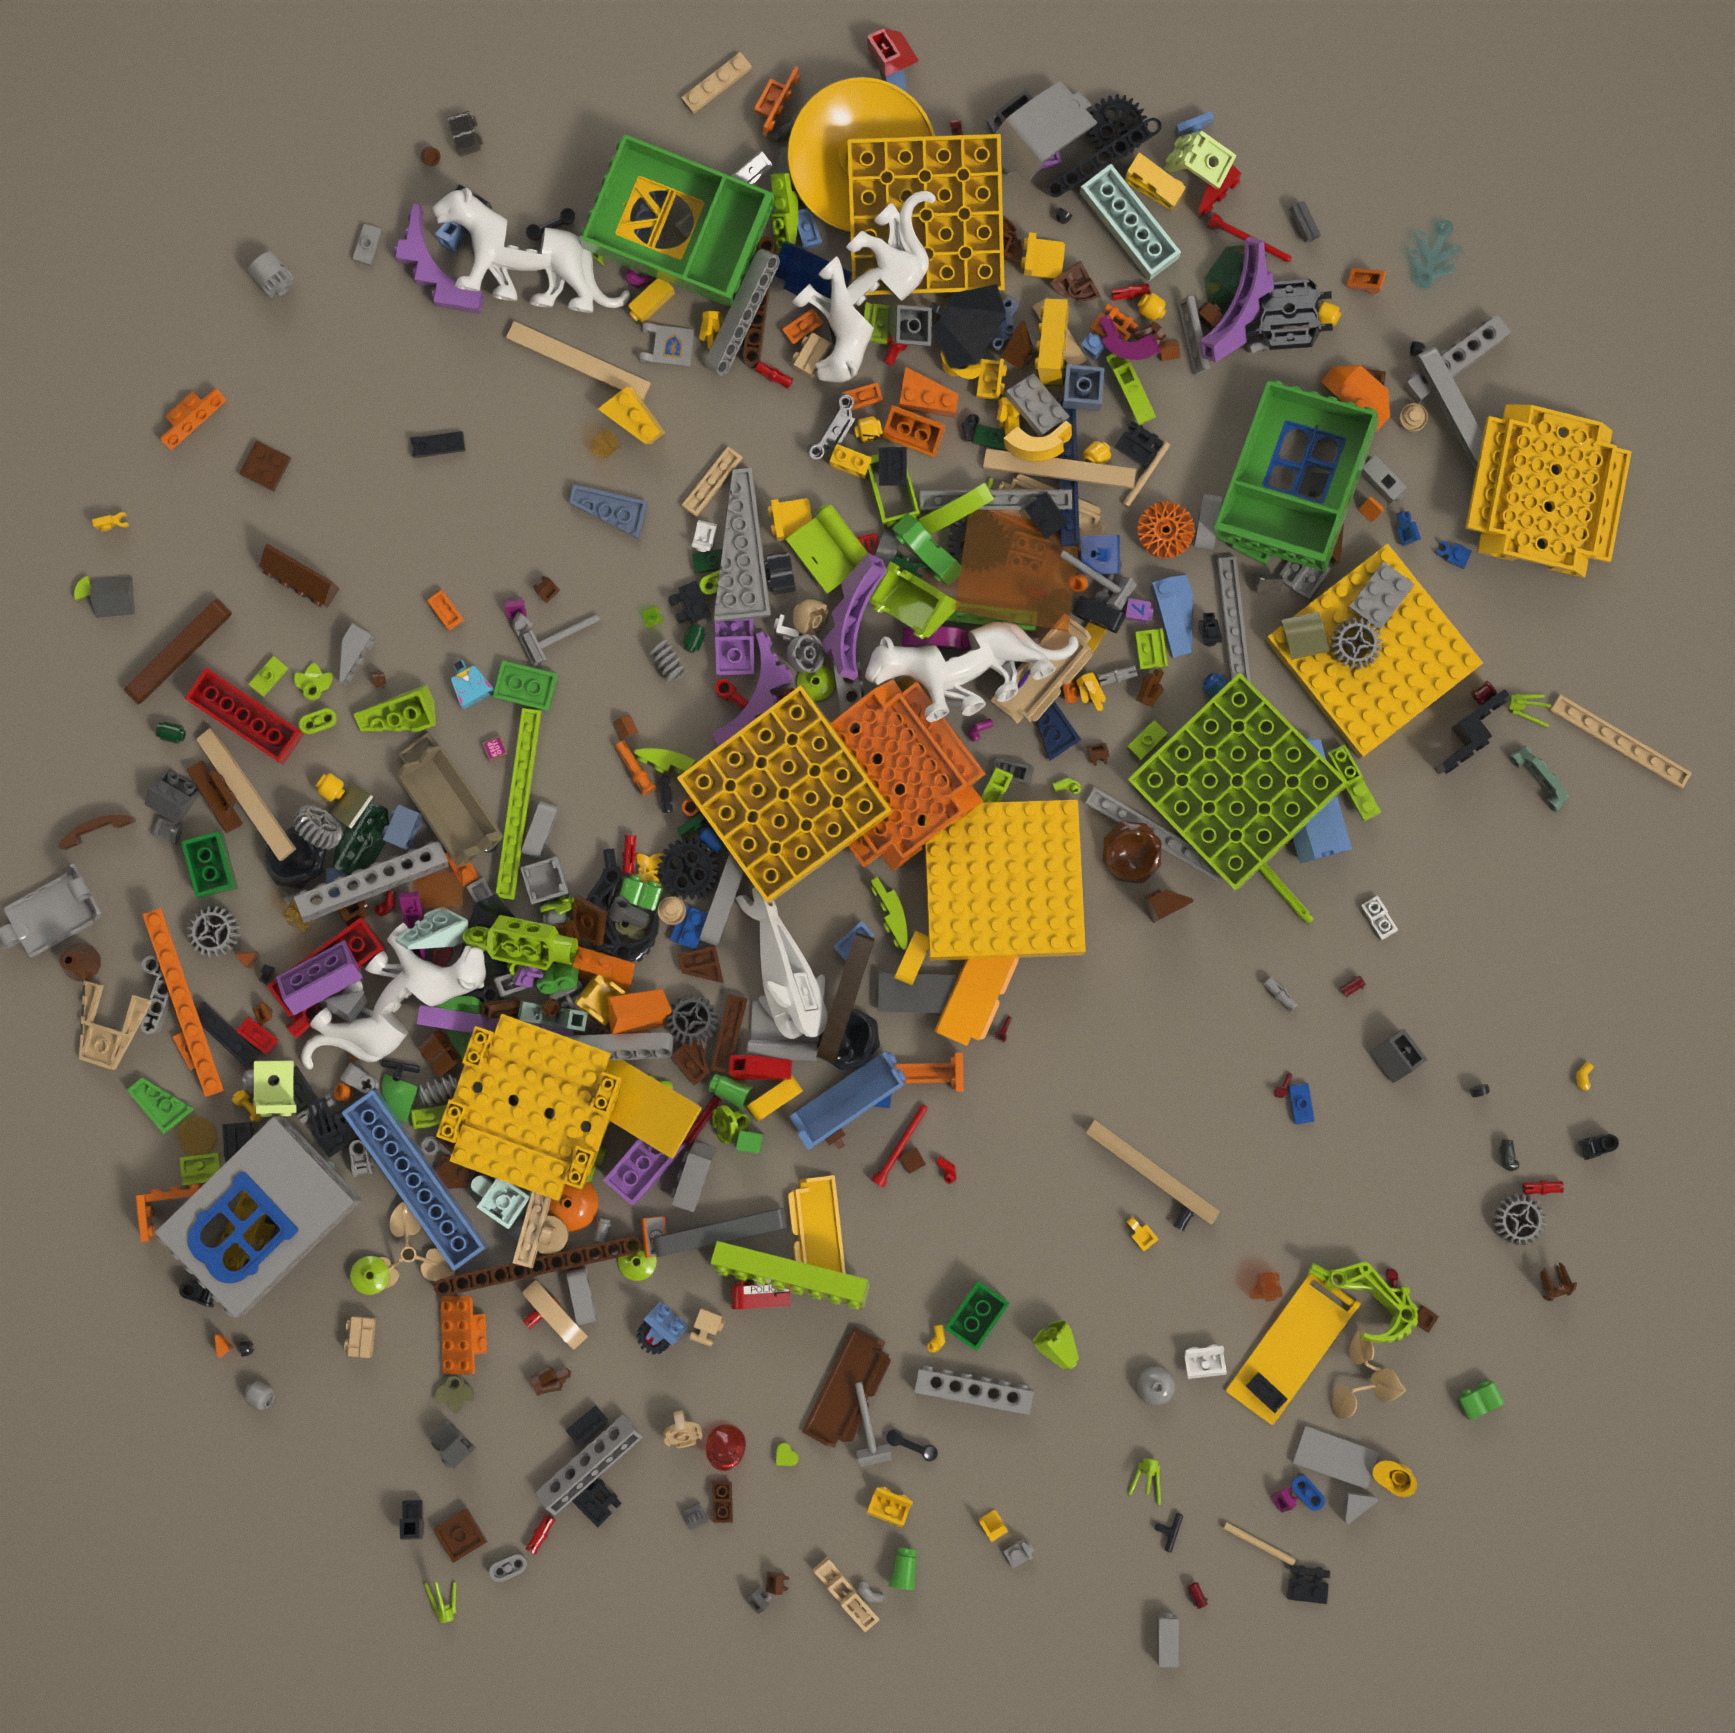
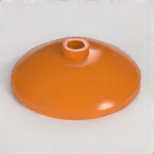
M586 1182L581 1190L565 1184L560 1200L551 1199L547 1215L557 1216L562 1219L569 1232L585 1228L593 1221L598 1210V1195L594 1186L590 1182ZM566 1200L571 1201L570 1207L565 1206Z

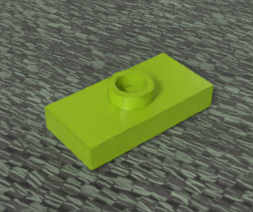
M273 656L252 679L249 685L265 697L289 668Z
M1154 720L1127 748L1141 761L1168 733Z

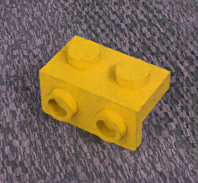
M981 359V373L978 379L976 398L999 400V396L1004 394L1005 383H1001L1002 376H1006L1007 365H1003L1004 359H1000V361Z
M877 1487L866 1514L903 1528L913 1501L909 1500V1497L905 1495L891 1493V1490L888 1488Z

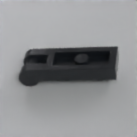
M463 431L410 438L411 445H413V458L466 451ZM420 444H426V449L421 450Z

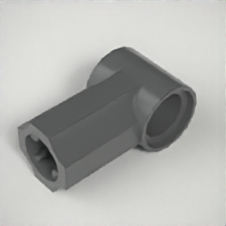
M622 896L614 899L608 911V916L611 920L616 922L626 921L640 929L643 928L649 916L648 913L631 906L630 901Z

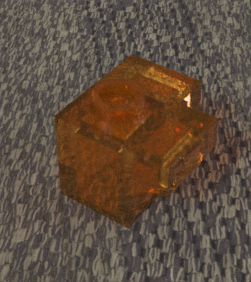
M1278 1272L1257 1274L1258 1283L1254 1289L1249 1290L1251 1299L1263 1298L1265 1301H1275L1278 1297H1283Z

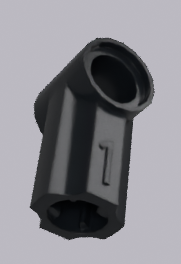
M492 986L477 988L462 995L476 997L482 1003L502 999L497 987ZM491 990L496 992L494 1000L488 999V993Z

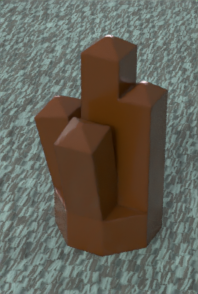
M1155 321L1134 333V339H1136L1134 342L1148 335H1154L1159 345L1166 338L1165 331Z
M1156 668L1153 673H1148L1146 677H1143L1136 701L1153 708L1156 700L1164 690L1162 685L1159 684L1164 674L1161 668Z
M547 1366L538 1374L531 1376L532 1386L537 1396L544 1393L561 1391L562 1383H565L566 1379L571 1377V1371L566 1368L554 1372L552 1367Z

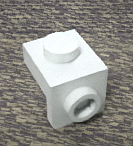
M698 520L691 546L701 552L710 551L713 546L717 524Z
M781 614L780 619L776 618L773 629L776 630V635L782 636L783 640L791 642L795 637L800 636V632L784 627L785 615Z

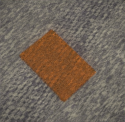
M462 871L429 874L416 879L415 892L419 891L423 908L432 909L464 905Z

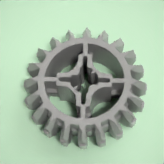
M1352 618L1350 623L1346 619L1344 625L1341 623L1338 625L1339 630L1335 629L1333 631L1336 636H1332L1330 640L1336 643L1331 644L1330 648H1336L1332 655H1339L1336 659L1337 662L1341 659L1344 660L1342 663L1343 667L1350 663L1349 669H1353L1356 664L1357 670H1360L1362 665L1367 668L1369 666L1368 662L1373 664L1375 662L1374 658H1379L1380 655L1376 651H1381L1382 647L1377 644H1381L1383 640L1376 638L1381 633H1374L1377 627L1373 626L1370 628V621L1363 624V618H1360L1358 623L1356 618ZM1356 629L1354 637L1342 638L1346 631ZM1363 632L1368 635L1371 644L1363 639ZM1356 639L1360 643L1357 648L1354 647L1355 644H1352ZM1342 644L1350 649V656L1345 653ZM1359 650H1370L1366 657L1357 658Z
M306 804L299 808L294 815L293 826L299 832V836H302L304 840H307L317 848L321 847V849L326 848L330 850L338 845L344 835L341 823L337 822L338 819L334 818L326 810L321 809V807Z
M207 906V913L201 908V916L195 913L196 921L189 920L193 927H187V930L192 931V934H188L187 938H193L189 944H197L194 950L199 951L201 949L200 955L204 956L207 953V957L212 958L214 953L215 957L218 958L220 957V951L223 955H226L227 951L225 948L232 951L233 947L230 944H237V941L233 940L234 936H240L239 933H235V930L240 929V927L237 925L233 926L237 919H231L233 914L231 912L226 914L227 909L222 908L220 911L219 906H215L213 910L211 906ZM218 916L224 920V923L215 925L209 917ZM204 922L205 930L199 935L200 926ZM211 928L217 929V931L214 932L215 937L214 935H209L212 932ZM228 930L227 937L222 943V933ZM212 939L217 944V947H207L202 941Z
M1513 1194V1200L1510 1196H1507V1203L1500 1201L1503 1208L1496 1207V1211L1500 1212V1214L1494 1215V1218L1499 1219V1222H1495L1494 1226L1501 1227L1496 1232H1504L1501 1239L1505 1240L1508 1238L1507 1243L1512 1244L1514 1241L1515 1246H1519L1520 1243L1523 1246H1527V1239L1531 1244L1535 1243L1533 1236L1540 1239L1538 1231L1544 1233L1545 1230L1540 1227L1541 1225H1547V1222L1542 1221V1218H1546L1547 1215L1540 1214L1544 1207L1537 1208L1540 1202L1536 1200L1532 1203V1196L1526 1199V1195L1521 1194L1519 1199L1518 1194ZM1517 1204H1524L1523 1208H1520L1517 1213L1509 1211ZM1529 1208L1534 1214V1223L1529 1220ZM1513 1216L1521 1217L1526 1223H1519ZM1506 1217L1512 1221L1511 1232L1506 1225ZM1523 1227L1531 1228V1231L1527 1234L1516 1236Z

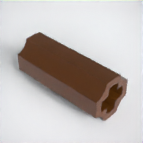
M512 998L485 1002L482 1004V1017L490 1020L500 1018L501 1014L516 1016L519 1013L520 1000Z

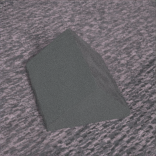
M132 576L93 580L90 598L97 618L135 614Z

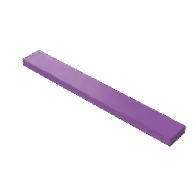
M420 1005L417 1024L473 1033L474 1027L478 1026L495 1033L500 1018L486 1020V1018L479 1014ZM530 1023L564 1036L573 1035V1029Z

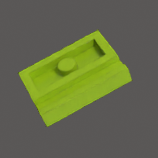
M866 302L864 318L874 327L869 342L887 345L889 336L888 307L891 306Z
M1163 628L1136 631L1135 640L1139 669L1167 667L1168 662Z
M220 1153L179 1157L182 1185L206 1183L221 1168Z

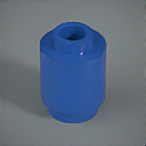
M705 825L698 833L700 835L698 839L702 840L703 844H708V848L710 850L713 849L716 853L725 845L711 825L709 827Z

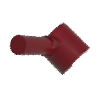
M959 119L951 120V131L957 130L958 135H963L961 121Z
M1007 1017L1001 1031L996 1033L995 1040L999 1034H1003L1005 1038L1002 1043L1006 1041V1032L1012 1020L1011 1017Z
M1288 1072L1282 1087L1276 1086L1275 1097L1283 1098L1286 1095L1288 1083L1293 1074Z
M1387 1269L1386 1279L1392 1280V1288H1397L1398 1273L1394 1269Z

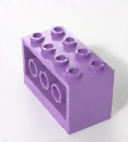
M638 1139L603 1181L630 1205L634 1206L687 1145L682 1142L674 1158H670Z

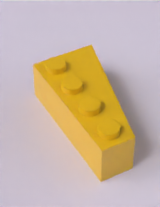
M1045 299L1044 306H1041L1040 317H1043V322L1039 323L1038 333L1041 334V340H1037L1039 358H1035V369H1038L1039 379L1043 385L1063 386L1064 379L1061 369L1064 370L1065 367L1063 350H1066V335L1064 334L1067 333L1068 299Z

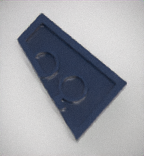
M1055 701L1037 720L1049 762L1081 741V738Z

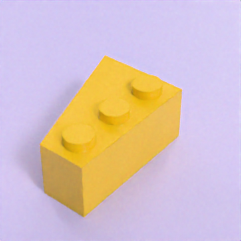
M1140 152L1129 167L1125 178L1128 186L1170 211L1174 210L1186 188L1180 180L1174 179Z
M633 386L625 387L598 408V410L644 444H652L665 434V431Z

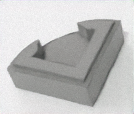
M518 611L513 620V630L520 638L533 624Z

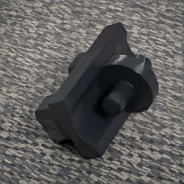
M1203 613V620H1198L1202 643L1208 647L1216 645L1217 642L1222 643V636L1218 620L1215 619V613Z

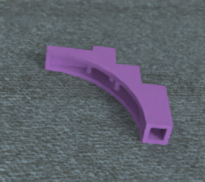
M413 204L412 210L410 209L408 213L409 228L405 230V239L407 240L399 239L398 245L394 247V256H396L397 261L417 266L413 269V278H415L417 285L436 288L432 291V300H434L436 307L481 314L484 299L483 292L481 290L476 292L456 288V281L445 274L432 260L424 241L422 226L423 209L421 205Z
M1250 236L1244 239V264L1238 289L1221 321L1208 335L1200 340L1202 358L1217 362L1247 342L1245 325L1260 316L1259 298L1274 289L1272 272L1266 269L1263 240Z
M869 553L841 584L844 599L832 611L835 626L822 640L825 653L833 657L839 675L855 680L858 676L855 651L859 625L872 593L887 573L883 560Z
M763 631L756 634L761 656L760 676L756 690L748 705L738 717L726 726L713 732L717 746H720L775 705L778 700L775 693L771 695V692L791 685L790 679L793 678L790 668H785L784 664L776 666L779 663L776 653H771L769 648L772 646L769 635H764Z

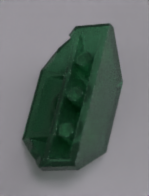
M1244 245L1226 247L1204 277L1207 302H1210L1212 305L1216 304L1222 310L1223 315L1228 311L1240 283L1245 255Z
M371 800L353 827H346L341 841L335 847L333 868L348 876L352 875V872L355 870L370 868V865L376 861L386 843L383 840L384 836H382L385 826L390 824L387 808Z

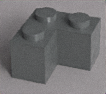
M450 1420L446 1421L429 1438L432 1441L431 1445L437 1451H442L440 1454L441 1460L448 1468H456L476 1448Z

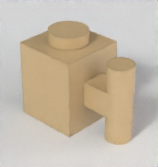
M701 1307L694 1325L695 1328L701 1330L700 1334L692 1332L689 1339L712 1347L714 1340L707 1338L708 1333L716 1335L717 1331H722L725 1323L722 1320L723 1315Z

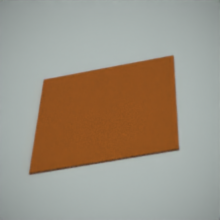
M979 509L968 514L955 611L1068 632L1076 567L1059 556L1064 550L1077 559L1078 546H1060V530L1045 539L1032 519Z

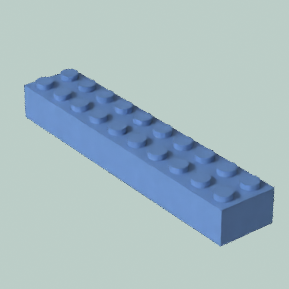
M378 1089L372 1090L342 1112L345 1119L453 1271L459 1269L489 1247Z

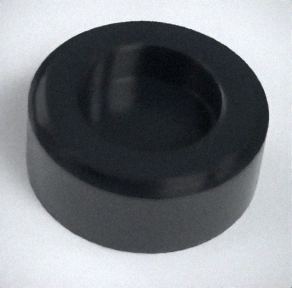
M1488 1084L1478 1085L1469 1089L1472 1097L1483 1096L1490 1092Z

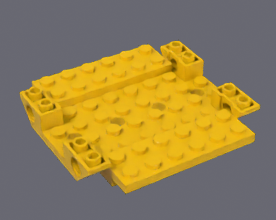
M1506 404L1502 419L1492 416L1486 417L1465 529L1482 532L1479 538L1477 553L1510 561L1521 559L1549 566L1548 570L1581 578L1586 576L1589 559L1606 563L1611 562L1632 451L1617 448V445L1610 444L1613 430L1603 422L1534 405ZM1559 428H1563L1566 431L1565 438L1559 436ZM1552 465H1556L1559 468L1558 475L1552 473ZM1545 502H1549L1552 505L1551 512L1545 510ZM1539 539L1545 542L1544 549L1538 547L1537 541Z
M501 1014L495 1033L475 1026L462 1061L465 1065L453 1099L448 1101L436 1137L452 1143L456 1142L450 1162L557 1201L561 1198L565 1184L582 1190L593 1169L619 1094L621 1078L605 1071L611 1052L505 1014ZM477 1081L483 1085L480 1093L475 1092L473 1089V1085ZM513 1094L519 1098L516 1106L511 1105L509 1102V1098ZM547 1108H552L555 1111V1116L552 1119L547 1118L545 1115ZM584 1121L591 1123V1130L589 1132H585L581 1128Z

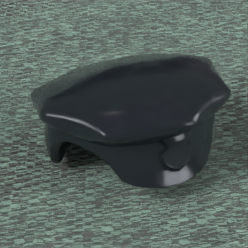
M291 827L285 833L296 850L283 861H279L270 846L267 845L265 855L266 866L276 885L301 889L322 874L326 849L317 848L315 845L310 844L302 836H299V832L295 830V827Z
M852 1009L836 1062H827L840 1070L865 1066L880 1046L877 1021L858 1009ZM824 1031L820 1034V1042Z

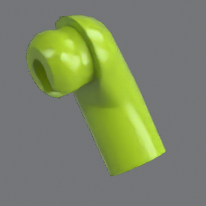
M1064 778L1052 783L1055 792L1066 789L1073 794H1078L1081 791L1080 784L1071 778Z

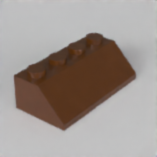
M268 543L265 545L259 567L264 570L262 573L271 579L274 576L280 579L278 583L286 588L292 586L296 589L295 593L303 598L306 595L312 598L311 602L320 608L322 605L328 608L339 587L331 580Z

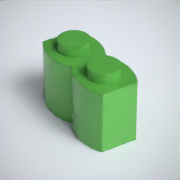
M631 874L630 877L626 876L619 896L625 897L631 904L654 911L657 910L663 887L659 886L660 883L653 880L648 882L642 881V877Z
M552 963L548 970L541 969L544 975L542 978L537 977L536 984L542 994H552L559 990L572 989L577 986L579 969L574 968L573 964Z
M1484 1380L1477 1384L1478 1387L1471 1390V1388L1460 1392L1461 1396L1457 1399L1468 1420L1476 1419L1505 1404L1495 1382Z

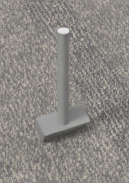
M1063 550L1059 556L1113 591V594L1106 603L1113 609L1122 610L1130 594H1132L1131 592H1133L1137 585L1132 581V578L1123 577L1117 586Z
M595 614L540 642L537 641L532 630L523 634L519 639L532 665H541L546 660L542 651L543 648L600 621L598 614Z
M862 1382L855 1383V1389L869 1447L856 1451L860 1467L891 1461L890 1445L876 1446Z

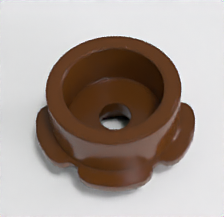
M377 670V672L372 673L375 688H383V684H386L384 672L380 673Z
M550 998L543 1003V1015L554 1017L558 1013L560 1006L559 1003L555 1002L554 998Z

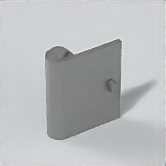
M752 1001L751 1040L748 1042V1055L792 1061H818L819 1058L816 1055L820 1045V1035L810 1038L803 1034L795 1039H789L778 1030L774 1019L766 1012L759 1001Z

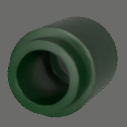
M691 624L687 628L681 644L684 646L685 651L694 653L700 650L705 637V628L696 624Z
M166 721L158 723L156 737H159L160 740L175 744L184 741L186 730H184L182 725Z

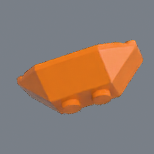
M1361 365L1333 367L1320 381L1344 403L1349 401L1361 408L1370 407L1375 409V412H1378V428L1376 431L1390 418L1389 390Z

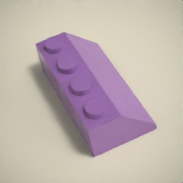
M345 940L276 977L283 1001L294 1015L363 978L360 968Z

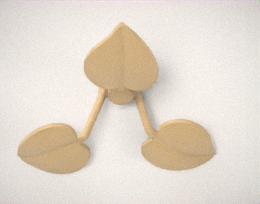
M405 1202L399 1204L391 1215L389 1226L394 1236L401 1237L405 1235L406 1247L401 1251V1258L392 1265L389 1259L378 1257L387 1264L390 1272L389 1282L384 1289L393 1286L398 1281L399 1272L394 1267L402 1261L412 1262L415 1259L424 1261L421 1265V1273L429 1281H437L453 1276L455 1271L452 1270L437 1248L428 1250L426 1258L417 1256L416 1250L409 1246L408 1235L417 1234L422 1226ZM368 1272L366 1274L367 1279H372L374 1274Z
M1361 1329L1358 1330L1350 1343L1349 1354L1355 1364L1360 1365L1364 1362L1365 1366L1375 1370L1371 1375V1382L1373 1384L1351 1390L1344 1384L1337 1387L1333 1394L1332 1407L1338 1418H1349L1355 1413L1357 1399L1353 1395L1354 1392L1375 1388L1376 1397L1380 1401L1388 1402L1398 1398L1406 1391V1388L1401 1384L1393 1370L1389 1368L1381 1370L1380 1367H1375L1368 1363L1374 1357V1346L1372 1342L1360 1338L1361 1334L1366 1333Z

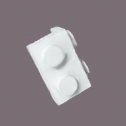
M1213 1344L1207 1346V1348L1190 1347L1188 1350H1185L1184 1360L1187 1378L1226 1375L1224 1347Z

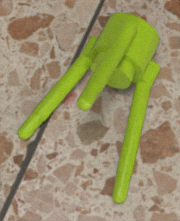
M1511 694L1508 709L1513 710L1512 714L1520 715L1539 725L1549 727V724L1521 712V710H1525L1526 705L1550 708L1551 704L1527 701V699L1544 698V694Z
M1143 1458V1462H1139L1138 1470L1128 1492L1129 1496L1132 1495L1143 1470V1474L1147 1475L1145 1494L1149 1495L1151 1478L1155 1475L1157 1505H1161L1159 1460Z
M437 1581L434 1582L439 1606L435 1602L428 1583H425L426 1592L439 1623L454 1620L453 1614L457 1613L456 1582H453L451 1607L449 1603L443 1604Z

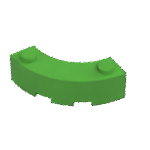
M909 513L892 528L896 533L895 539L901 545L905 544L917 559L927 566V569L933 573L932 577L939 584L943 582L949 587L964 572L957 560L941 546L939 547L931 539L932 536L921 523Z

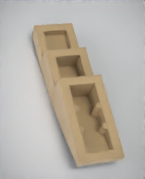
M828 1556L813 1568L814 1573L864 1632L880 1620Z

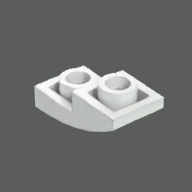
M1378 895L1361 905L1381 941L1398 931Z

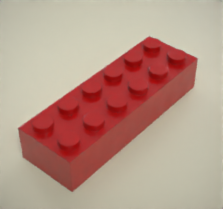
M207 667L184 698L282 765H284L305 734Z
M361 917L292 968L344 940L360 969L367 965L378 953L385 952L387 948L367 920ZM275 979L267 987L286 1014L294 1018L296 1015L291 1012L283 1001L277 979Z

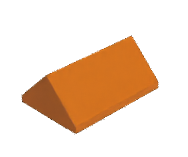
M892 405L882 438L935 458L946 425Z
M663 989L608 997L610 1032L612 1035L666 1027L668 1023L666 1018L670 1016L672 1011Z

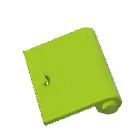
M832 504L821 506L817 510L819 513L814 519L785 539L826 594L842 584L868 553Z

